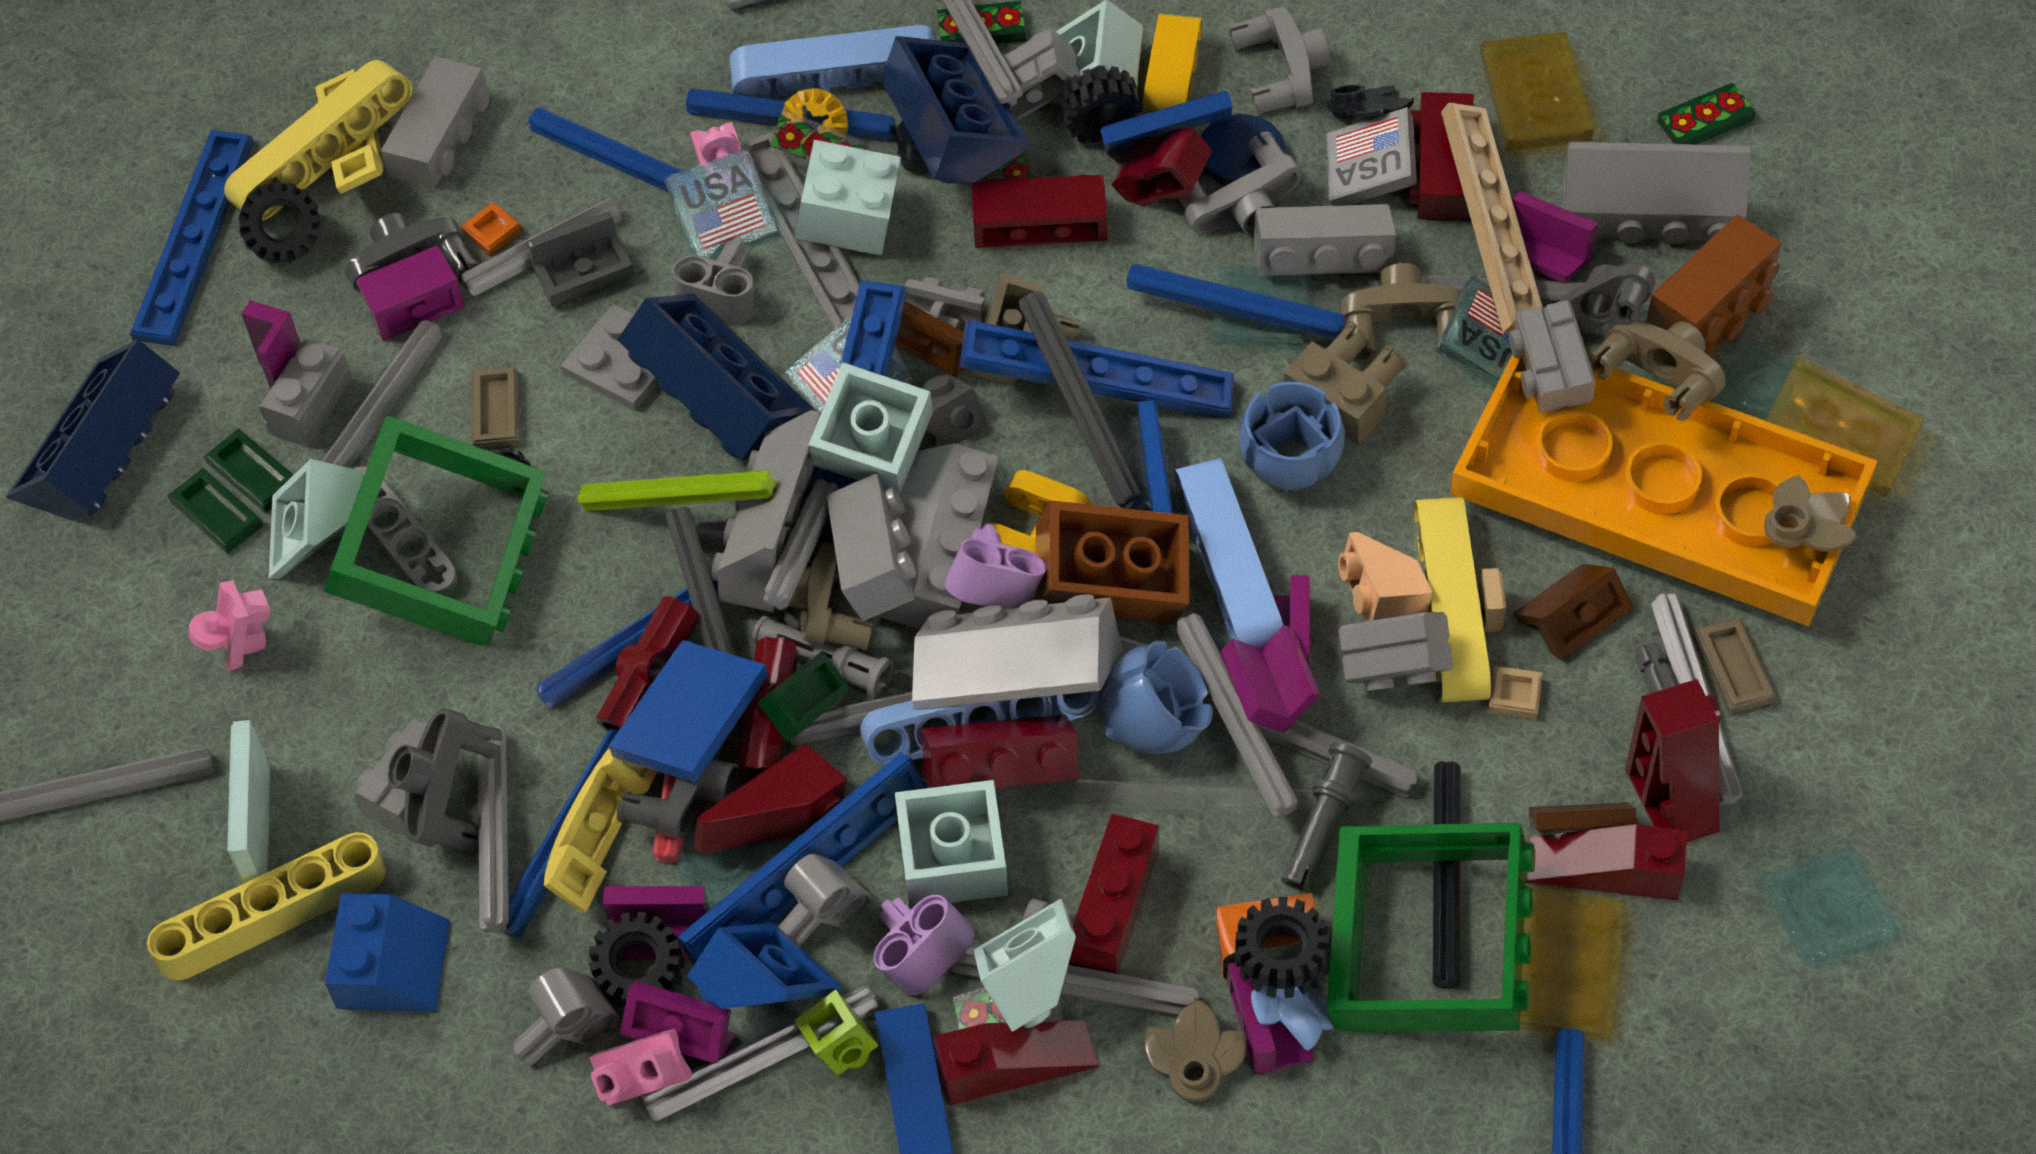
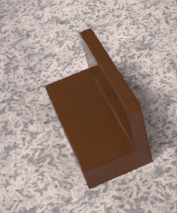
M1582 564L1514 612V615L1519 622L1537 625L1549 651L1556 658L1564 659L1634 609L1615 568Z

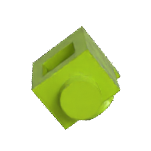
M837 990L831 992L794 1020L814 1054L819 1059H822L837 1076L848 1068L857 1069L867 1062L870 1052L879 1046L862 1018ZM839 1013L844 1022L823 1037L817 1029Z

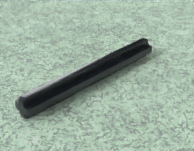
M1454 761L1437 762L1434 766V824H1460L1461 767ZM1433 861L1432 982L1434 986L1441 988H1455L1460 984V861Z

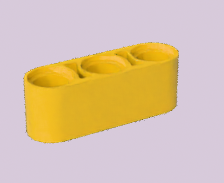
M1169 14L1158 15L1144 88L1142 115L1190 101L1193 86L1191 83L1192 73H1195L1198 58L1197 46L1198 41H1201L1202 18Z

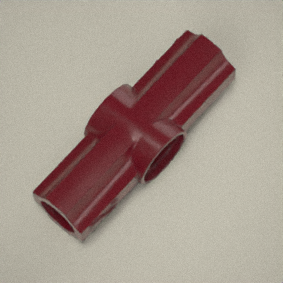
M663 596L638 643L629 645L621 651L616 662L618 679L596 717V723L604 730H620L682 640H688L697 624L699 613L693 607L679 601L675 597Z
M766 636L756 643L754 661L765 664L769 676L737 721L742 729L737 760L739 779L747 783L783 758L785 740L758 702L796 671L799 651L796 650L797 644L784 637L771 638Z

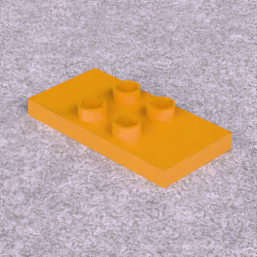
M1512 354L1453 471L1451 495L1463 497V499L1810 627L1842 549L1818 551L1805 545L1787 548L1771 542L1764 532V521L1766 515L1774 508L1773 493L1779 484L1797 475L1805 481L1810 494L1825 492L1847 493L1850 498L1847 515L1842 523L1852 528L1871 484L1877 460L1711 401L1703 402L1685 421L1677 420V414L1683 408L1671 417L1663 406L1665 397L1675 390L1674 388L1618 368L1613 370L1606 379L1597 378L1598 372L1594 375L1596 386L1594 399L1590 402L1571 407L1567 405L1562 409L1541 413L1538 411L1535 398L1527 399L1523 391L1521 372L1526 371L1523 358H1514Z

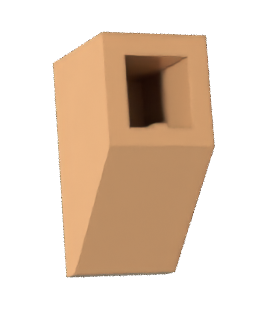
M1359 532L1349 533L1345 552L1339 555L1338 569L1341 579L1347 581L1353 594L1354 608L1358 614H1362L1364 621L1428 612L1433 592L1418 560Z

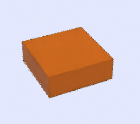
M494 202L460 226L464 236L490 257L523 232L522 225Z

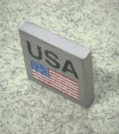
M1407 107L1326 133L1329 201L1333 206L1352 205L1417 184L1413 115Z

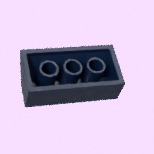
M901 36L895 37L881 81L934 180L944 183H975L1028 150L1030 142L1008 103L1001 104L998 101L966 43Z
M695 294L645 298L617 339L629 351V358L636 365L650 371L660 381V388L667 395L683 403L690 410L691 418L698 425L709 429L722 441V448L734 458L740 460L749 459L752 450H760L765 433L810 410L816 411Z
M139 339L99 358L6 498L69 520H74L86 514L92 516L107 498V494L103 491L109 481L117 479L129 465L130 459L126 455L132 446L140 444L151 431L153 424L149 420L155 411L163 409L174 396L175 389L172 388V385L180 372Z

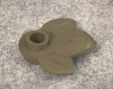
M1797 475L1779 484L1773 493L1774 508L1765 517L1764 532L1771 542L1781 547L1793 548L1805 545L1818 551L1842 549L1856 539L1855 531L1842 523L1848 511L1849 494L1840 492L1810 494L1807 484L1800 476Z
M1197 1000L1180 1012L1174 1022L1173 1030L1162 1027L1147 1028L1144 1037V1047L1151 1067L1170 1078V1083L1175 1093L1184 1100L1199 1102L1214 1095L1221 1084L1222 1077L1240 1067L1246 1056L1247 1039L1244 1031L1227 1030L1220 1032L1219 1023L1214 1012L1208 1005ZM1198 1067L1204 1070V1074L1199 1080L1191 1081L1186 1078L1187 1072L1192 1068Z

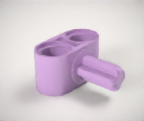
M986 524L983 529H975L972 538L966 539L961 543L944 585L952 596L967 603L981 606L999 605L1002 607V610L1019 608L1024 603L1033 600L1046 572V564L1038 555L1029 550L1002 544L1000 535L996 533L995 526Z
M941 895L925 897L912 909L901 898H896L892 902L885 900L881 905L884 910L880 914V919L889 928L890 932L876 946L873 961L875 966L903 992L916 996L928 990L968 950L975 937V929L972 923Z

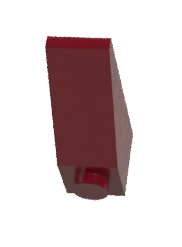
M805 743L698 816L694 849L700 854L801 835L843 801L847 778Z
M1635 824L1530 837V843H1534L1535 871L1527 872L1526 883L1678 901L1685 875L1687 830Z
M1085 1020L1042 1021L1036 1026L1030 1028L1021 1026L1014 1031H1011L1006 1022L983 1023L934 1036L937 1062L949 1105L1099 1067Z

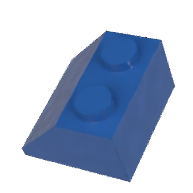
M341 893L325 981L335 1007L338 1009L436 1012L450 923L449 919L391 894Z
M775 923L718 928L687 975L701 989V997L707 1003L717 1005L721 1009L823 997L829 995L834 990H837L839 993L842 989V986Z

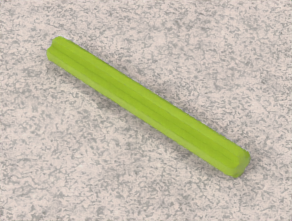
M760 470L588 483L581 486L580 494L577 495V501L582 503L585 511L768 499L773 496L776 480L772 478L769 471Z

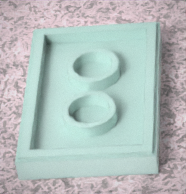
M251 720L233 722V725H231L227 851L243 884L268 872L270 765Z

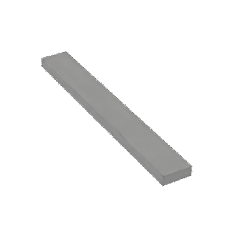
M770 132L741 143L740 146L752 177L753 187L838 338L850 326L860 284L839 247L795 239L804 185L784 149L781 148V151L770 146L775 133ZM847 336L840 341V344L843 349L845 347ZM894 346L887 377L915 386L913 377Z

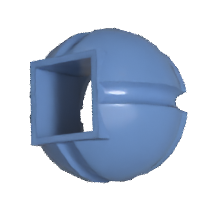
M1302 382L1273 384L1269 386L1266 397L1257 393L1248 404L1239 425V448L1247 467L1253 470L1256 477L1272 487L1282 489L1284 492L1308 488L1314 485L1318 479L1322 480L1329 476L1341 459L1344 450L1345 427L1336 403L1329 404L1326 393L1323 390ZM1295 434L1309 449V451L1299 457H1286L1279 455L1273 447Z
M1154 641L1148 645L1137 646L1120 656L1099 691L1106 737L1145 754L1163 755L1181 750L1194 742L1212 720L1213 706L1203 703V700L1210 695L1203 676L1191 659L1175 646L1166 650L1167 644L1165 641Z

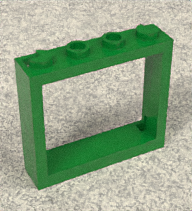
M386 415L323 592L471 643L488 645L494 630L503 632L508 621L511 607L503 604L507 592L515 595L522 578L524 568L516 564L520 554L528 556L536 534V529L529 527L532 515L540 518L549 492L541 489L546 471ZM393 452L522 497L485 610L353 564Z
M1521 823L1340 827L1327 1012L1336 1030L1358 1032L1520 1031L1521 1012H1528L1530 1007L1528 980H1522L1523 964H1531L1532 959L1530 933H1524L1525 918L1533 917L1534 911L1532 887H1526L1527 872L1535 871L1534 843L1526 842ZM1508 860L1502 999L1358 1000L1368 863Z

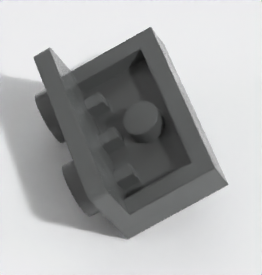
M610 212L587 217L573 225L554 232L545 233L527 243L533 270L552 307L635 276L633 264L616 234L614 220Z
M949 374L936 376L924 384L922 389L928 390L931 393L933 413L918 451L952 443L958 444L987 426L973 387Z

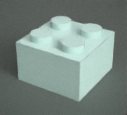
M814 140L800 203L795 239L882 256L901 157Z
M842 362L808 444L812 464L858 481L878 473L888 489L894 487L900 494L933 413L930 391Z
M994 780L895 792L910 908H913L918 902L930 895H941L950 903L1008 896L1006 862Z

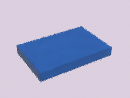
M1225 90L1104 126L1100 131L1106 154L1129 148L1134 142L1145 137L1162 138L1167 132L1174 129H1193L1232 117L1233 106L1229 92Z
M682 640L609 744L612 757L696 783L769 676L765 664Z

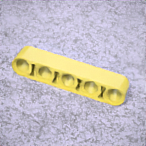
M373 60L366 63L233 172L224 186V194L227 200L241 210L242 205L251 192H254L265 183L268 185L274 181H281V183L285 184L290 182L296 184V187L301 190L306 189L332 167V161L347 155L409 102L412 95L410 80L384 61ZM273 206L266 210L262 221L272 217L284 206Z
M1463 497L1415 500L1414 522H1419V537H1417L1420 561H1425V577L1433 592L1430 612H1444L1447 615L1450 635L1448 643L1451 644L1453 658L1452 670L1436 672L1437 682H1442V698H1439L1440 702L1490 700V667Z
M355 832L345 835L160 923L153 928L148 936V951L158 970L165 978L175 981L190 978L338 907L341 893L365 894L378 887L386 874L385 863L378 845L372 836L365 833ZM368 860L363 866L352 867L359 861ZM322 882V884L316 888L307 889V887L310 886L312 883ZM272 903L276 904L275 907H273L270 910L261 911V909L266 905ZM230 925L224 932L215 934V931L220 927ZM183 947L176 955L167 956L172 950Z

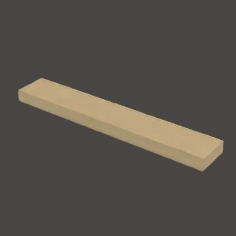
M1448 103L1441 111L1501 329L1503 333L1508 334L1509 331L1515 329L1516 314L1519 311L1536 307L1543 308L1486 108Z

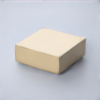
M1499 568L1482 569L1479 597L1484 632H1498L1503 629L1506 612L1502 572L1499 571Z
M1494 666L1488 713L1537 720L1543 673Z

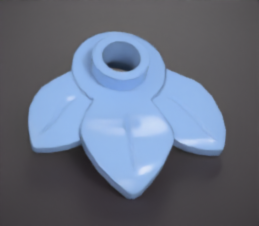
M1265 985L1262 986L1259 992L1252 991L1251 1002L1258 1022L1261 1025H1270L1281 1021L1307 1051L1317 1043L1322 1034V1029L1330 1030L1334 1028L1327 1012V1000L1312 986L1304 994L1301 993L1298 986L1294 987V997L1285 998L1284 989H1277L1276 998L1267 996V986Z

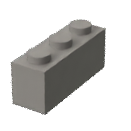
M434 57L380 150L388 176L435 188L442 175H449L453 168L454 153L460 143H467L472 132V121L477 112H484L489 103L490 91L486 87L482 68Z
M1389 204L1256 208L1254 250L1259 276L1381 272L1387 266L1394 264L1396 232Z
M878 473L827 494L841 590L860 619L865 621L914 600L911 579L916 578L917 575L914 564L905 549L911 542L907 529L900 520L899 515L905 513V509L897 490L894 487L888 489Z

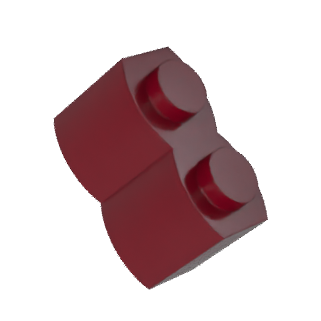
M1190 128L1171 130L1162 138L1145 137L1131 145L1111 185L1125 201L1140 206L1155 204L1161 197H1184L1194 189L1212 149L1194 129Z

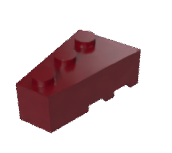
M1698 679L1641 696L1625 771L1652 825L1655 827L1687 830V842L1720 832L1719 723L1721 715L1716 700L1712 695L1706 696Z

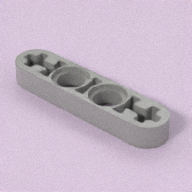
M355 467L353 469L363 471L364 477L367 467ZM383 480L366 530L410 584L450 597L458 587V577L452 562ZM385 512H393L399 515L397 521L389 527H379L374 524L376 518ZM418 542L424 546L422 551L414 557L406 558L399 555L401 547L407 543ZM429 563L431 570L438 577L443 576L444 582L439 585L433 581L429 582L423 567Z

